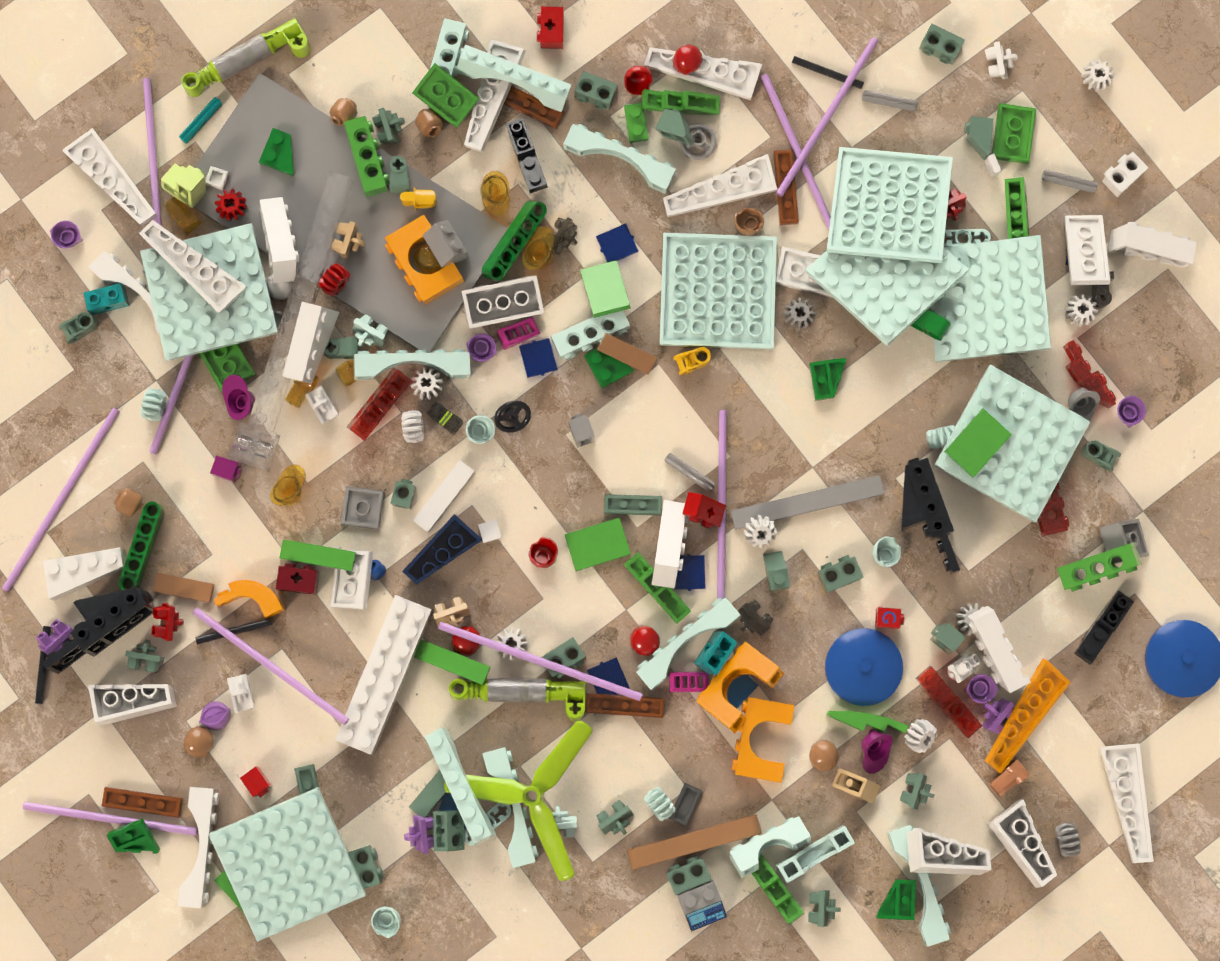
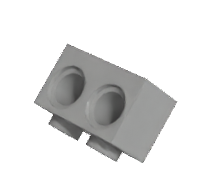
M577 414L571 417L572 420L569 421V428L576 447L579 448L595 442V435L588 416Z

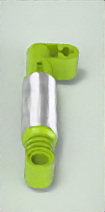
M293 18L270 32L261 33L253 37V39L251 38L242 43V45L240 44V46L238 45V47L236 46L225 54L220 55V57L218 56L209 62V65L206 66L207 69L202 68V72L198 70V74L197 72L186 73L183 75L181 83L189 96L198 97L206 89L205 86L209 87L210 83L211 85L214 84L213 81L223 82L226 79L228 80L239 72L244 71V69L246 70L274 54L275 50L288 44L293 54L298 58L306 57L310 53L311 47L297 20ZM295 39H299L300 46L296 43Z
M458 678L449 684L450 696L456 701H462L471 697V700H473V697L476 700L480 697V700L490 703H522V700L523 703H549L551 700H565L566 716L571 721L581 720L585 713V681H551L546 678H486L484 685L474 683V681L469 683V680ZM458 685L464 687V691L461 694H456L453 691ZM568 700L583 701V703H577V709L581 711L573 714V711H570L573 709V703H568Z

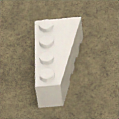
M1128 222V224L1111 230L1107 252L1115 253L1118 250L1123 251L1125 256L1143 255L1142 259L1145 260L1160 259V263L1186 267L1194 262L1197 242L1191 241L1189 237L1173 236L1171 232H1159L1154 227L1144 228L1136 222Z
M305 302L301 303L283 377L312 384L340 312Z

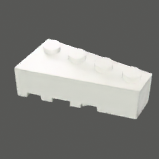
M282 197L260 200V216L265 234L266 249L269 255L270 269L272 268V282L276 284L295 281L296 262H299L298 251H294L296 242L295 236L290 233L292 231L291 220H287V216H289L288 205H284Z
M664 500L652 585L675 588L678 570L682 571L683 559L679 558L680 554L684 555L685 543H682V538L686 539L687 527H684V523H688L689 519L688 516L682 514L685 503Z
M119 547L43 561L48 599L58 600L67 594L76 592L85 586L92 585L103 578L105 579L121 572L126 561L125 550Z
M986 606L967 616L970 622L968 627L972 634L975 633L977 640H975L976 645L980 651L983 650L985 655L983 660L986 666L991 668L993 673L990 675L994 682L1002 686L1009 693L1031 683L1028 676L1021 673L1020 669L1023 666L1020 660L1011 653L1014 650L1011 643L1006 637L1003 638L1002 635L1005 634V631L995 611Z
M168 684L88 685L95 723L101 726L177 707L174 689Z
M1022 799L1013 803L987 825L1034 887L1039 888L1056 877L1057 873L1047 851H1045L1041 843L1040 835L1037 834L1032 817L1028 814L1025 807L1026 804Z
M920 828L907 833L910 872L981 875L991 871L989 850L970 844H962L955 839L940 837L939 834L928 833Z

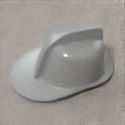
M1084 387L1074 391L1068 398L1069 410L1089 421L1100 402V396L1097 392L1088 391Z

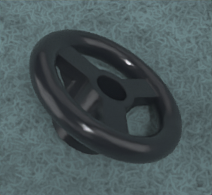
M522 401L506 402L495 413V425L499 430L507 433L520 431L529 423L531 410ZM524 409L526 415L520 423L518 414ZM508 420L513 422L515 426L506 427L500 421Z

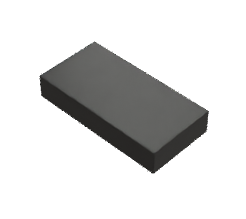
M684 783L674 805L675 812L669 819L687 827L702 790Z

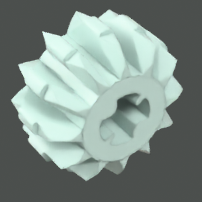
M149 388L145 392L141 403V416L150 421H159L165 411L166 393L160 391V389Z
M949 425L928 430L926 432V440L929 448L937 449L944 447L955 426Z
M659 787L650 790L644 796V801L649 809L660 821L668 819L675 812L672 802Z

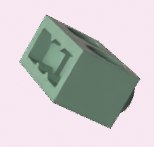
M931 23L919 49L926 55H933L939 58V61L944 64L952 65L965 39ZM928 39H935L937 44H931ZM951 47L954 50V52L949 53L945 50V48Z
M583 71L574 91L575 97L582 103L590 102L594 104L598 109L610 110L618 90V84ZM584 86H590L592 88L589 92H584L582 90ZM605 92L609 97L602 99L599 95Z
M849 555L839 558V563L832 565L830 562L820 566L821 570L817 573L826 594L864 578L855 556L850 558ZM847 564L853 567V573L850 575L844 572V566ZM827 572L835 574L836 579L834 582L826 579Z
M947 622L943 625H937L931 632L933 636L930 640L946 654H951L966 637Z
M572 637L541 658L549 661L558 659L563 666L577 668L585 663L583 659L586 656L574 637ZM570 649L577 650L578 657L571 660L567 657V652ZM548 669L553 678L557 676L560 679L565 676V674Z
M459 810L433 811L434 851L465 850L464 821Z
M369 845L348 852L363 889L382 883L384 874L382 868L377 866L378 854L375 848L372 849V846ZM361 852L368 855L366 863L359 861L358 857ZM367 871L372 872L374 875L372 882H367L364 878V874Z
M696 855L687 859V864L680 866L678 863L668 868L669 871L666 872L675 896L712 880L702 857L698 858ZM695 865L702 867V873L699 876H694L691 873V869ZM676 873L684 875V881L681 884H676L673 881Z

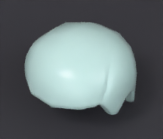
M477 415L467 422L466 434L469 440L475 444H484L494 437L495 425L489 417Z
M885 536L879 539L873 546L872 555L874 560L885 568L896 565L901 558V547L893 537Z
M382 906L375 910L372 915L371 926L377 935L390 938L398 932L401 926V917L394 908Z

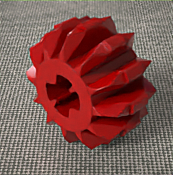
M231 189L230 193H228L227 190H223L225 195H217L220 200L214 203L218 206L215 211L220 213L222 219L226 217L228 221H231L232 217H234L237 221L239 219L238 214L241 216L245 215L242 210L247 209V205L244 204L247 200L245 197H242L240 191L235 193V190ZM229 203H230V204H233V203H234V206H233V207H231V206L228 207V204H229Z
M338 263L331 265L320 278L319 287L331 297L338 295L349 281L350 273Z

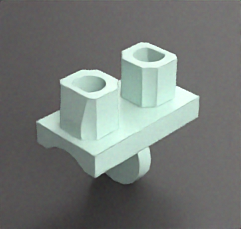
M366 314L360 319L356 318L353 322L352 331L356 333L354 337L359 339L358 346L362 347L364 344H367L371 347L374 344L381 349L384 345L388 328L379 324L374 329L371 327L373 319Z
M556 806V812H552L558 829L564 830V837H574L575 828H577L576 816H568V811L560 812V806Z

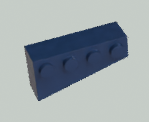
M454 514L402 572L417 585L483 539Z

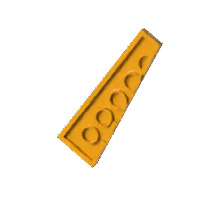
M1044 658L1037 666L1030 679L1031 683L1026 686L984 760L1000 774L1071 683Z

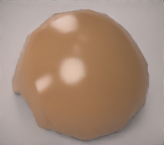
M743 208L741 212L735 214L734 223L738 232L744 236H753L763 228L764 218L761 212L754 208Z
M204 727L192 728L184 737L185 751L192 757H205L213 747V735Z
M819 740L811 746L809 760L814 768L819 771H829L836 766L839 753L834 743L829 740Z

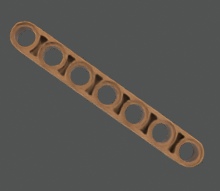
M757 814L635 847L627 850L631 869H636L762 834Z

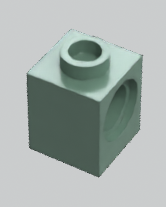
M401 479V482L396 481L390 502L393 506L411 510L416 486L412 485V481ZM408 489L409 495L406 498H400V490Z

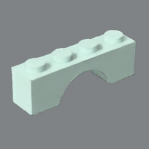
M799 816L796 818L791 817L784 821L783 825L771 827L764 835H756L748 843L733 847L730 852V859L740 877L743 878L759 869L758 860L766 848L773 845H782L795 851L810 843L811 836Z
M842 825L776 864V867L784 881L789 883L816 864L841 852L855 842L846 826Z

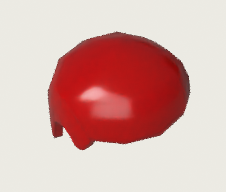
M694 45L681 46L675 52L672 59L673 67L677 72L684 75L697 71L703 62L702 53Z
M632 66L626 71L624 76L625 88L632 95H642L644 89L650 90V85L653 82L651 71L644 66Z
M541 537L530 547L528 554L530 562L538 568L552 566L558 556L556 543L551 538Z
M641 625L630 634V645L639 655L649 656L659 648L660 637L652 627Z
M464 626L460 628L480 636V633L474 627ZM453 635L451 640L453 651L465 657L476 653L481 645Z

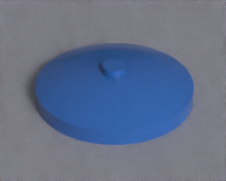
M1191 620L1169 622L1157 629L1147 643L1145 666L1148 675L1159 689L1169 695L1181 698L1201 695L1210 690L1220 678V642L1210 629L1198 622Z
M860 628L848 631L834 641L826 656L825 674L831 689L842 700L857 706H871L883 702L898 688L903 674V662L899 649L888 636L877 630Z

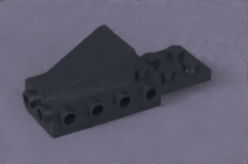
M919 457L908 461V465H905L901 529L903 531L924 523L925 525H923L922 529L925 537H929L930 541L939 540L936 545L939 553L944 554L943 564L946 572L950 571L951 575L958 573L960 568L948 535L952 534L954 529L928 458L919 460Z
M132 586L130 589L74 601V605L86 621L74 626V630L70 632L74 639L66 641L57 652L54 651L47 655L46 660L42 662L46 669L59 674L85 654L95 657L153 614V608L155 607L152 603L154 601L153 597L148 591L145 592L143 588L139 589L136 586Z

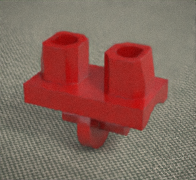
M956 188L949 191L946 219L951 217L954 221L959 220L958 214L963 212L962 208L966 207L965 199H967L965 193L960 194Z
M162 603V606L153 608V618L161 619L160 625L152 626L151 635L166 641H172L173 632L178 631V625H183L184 620L179 619V612H175V606H171L169 603Z

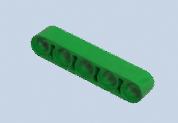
M529 200L523 205L484 263L481 272L485 278L494 281H500L504 278L545 217L547 208L544 203Z
M927 310L910 326L941 341L951 323L940 315Z
M154 501L146 503L143 507L119 579V588L121 590H126L125 583L130 579L133 581V586L140 588L164 516L163 507ZM157 506V514L151 516L150 509ZM150 524L152 530L149 534H145L143 531L144 527ZM140 543H145L146 548L143 552H138L137 548ZM138 561L140 564L139 568L133 571L131 565L133 562Z

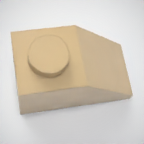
M840 768L832 783L833 787L874 804L881 787L866 778Z

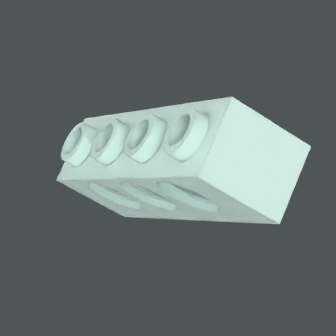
M444 18L431 67L436 63L452 77L458 76L456 69L464 49L462 48L464 41L467 42L469 37L466 23ZM451 39L457 40V43L454 45H451L448 42ZM447 56L453 58L450 62L443 61Z
M619 311L596 318L592 317L552 335L551 339L560 359L565 358L569 360L576 356L575 353L580 351L587 352L593 349V345L601 343L605 333L612 336L617 335L618 337L627 334L630 324L624 311ZM610 322L614 325V328L606 330L603 327L604 324ZM589 330H594L597 335L594 338H589L586 336V333ZM577 338L580 342L578 345L572 346L569 344V340Z

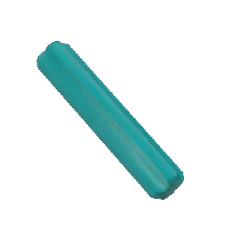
M214 97L179 135L180 140L187 144L222 106V102Z

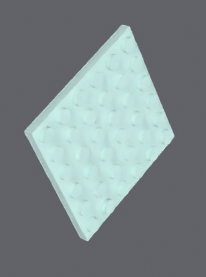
M839 147L827 252L942 263L953 157Z
M252 223L182 240L247 287L221 314L154 248L140 251L166 361L279 333Z
M663 233L659 346L773 350L777 237Z
M1041 235L944 247L969 270L963 278L931 306L932 312L951 323L941 341L934 339L936 362L1051 349Z
M943 247L942 263L828 253L826 251L806 269V273L888 347L963 278L969 269Z
M990 364L934 466L1030 521L1037 522L1090 421ZM984 408L1012 435L976 476L972 478L944 451L979 411Z
M319 787L209 834L257 942L366 896V892L363 889Z

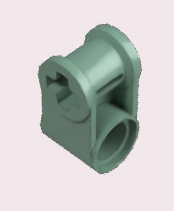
M395 156L390 161L391 194L410 192L408 167L406 160L401 156ZM397 163H401L400 170L396 168Z
M83 312L72 319L64 321L58 327L65 334L67 344H72L95 331L98 327V321L91 314ZM87 318H90V324L88 326H84V321Z
M356 337L329 339L324 355L329 359H353L354 354H358L359 339ZM330 345H333L335 348L332 353H329L328 350Z
M1096 440L1085 444L1081 450L1084 458L1110 472H1113V466L1117 458L1121 456L1119 451ZM1090 445L1095 447V455L1089 452Z

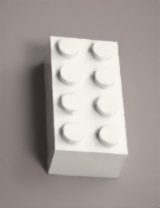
M537 275L461 291L469 329L544 313Z

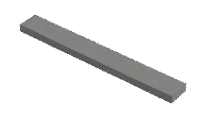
M879 475L730 512L734 528L737 530L746 528V523H752L751 517L757 520L758 515H761L762 519L767 516L770 521H775L884 495Z

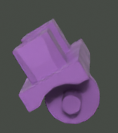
M58 619L50 625L54 630L53 634L49 636L46 632H41L36 637L39 643L38 648L47 655L52 651L57 652L60 650L62 645L70 640L68 637L71 635L70 632L73 631L70 626Z
M1001 698L999 702L994 701L992 705L986 703L984 708L988 711L984 717L987 719L981 726L993 733L1000 734L1004 727V724L1001 722L1005 717L1009 718L1014 709V704L1004 698Z
M413 815V826L409 827V833L404 834V840L410 841L411 847L416 846V850L422 851V854H427L429 849L434 847V835H427V830L433 829V818Z

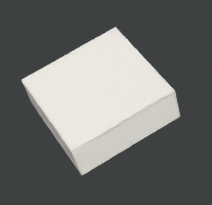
M995 154L989 155L985 160V164L990 176L994 178L1000 174L1001 169Z
M210 166L205 184L219 190H224L230 173Z
M496 519L478 525L483 543L502 538Z

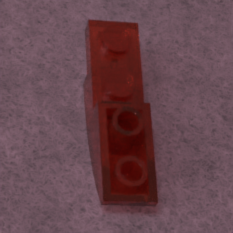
M1074 340L1066 343L1063 348L1071 363L1065 367L1079 387L1086 388L1088 391L1097 392L1100 396V405L1108 409L1116 405V397L1106 386L1107 380L1105 376L1100 374L1099 371L1090 372L1091 366L1082 357V349L1078 343H1075Z
M932 666L926 668L915 678L925 689L926 694L966 738L971 737L982 727V724L962 700L953 693Z

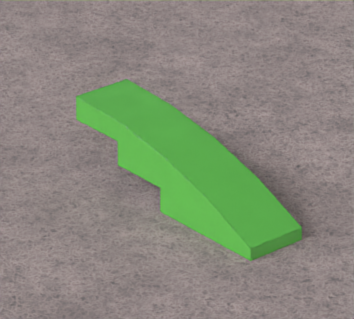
M647 89L642 91V110L663 112L664 109L672 111L676 109L683 114H719L720 96L692 91L676 92L664 90L660 92Z
M283 540L279 558L353 571L356 552Z
M639 552L623 564L676 624L691 612L672 588L652 585L654 568L649 565Z
M422 639L414 655L416 659L481 685H484L491 668Z
M827 711L826 713L827 716L860 731H864L866 725L881 732H885L887 726L901 733H906L908 728L906 724L870 713L854 711Z
M761 854L758 860L759 869L751 874L788 925H791L805 913Z

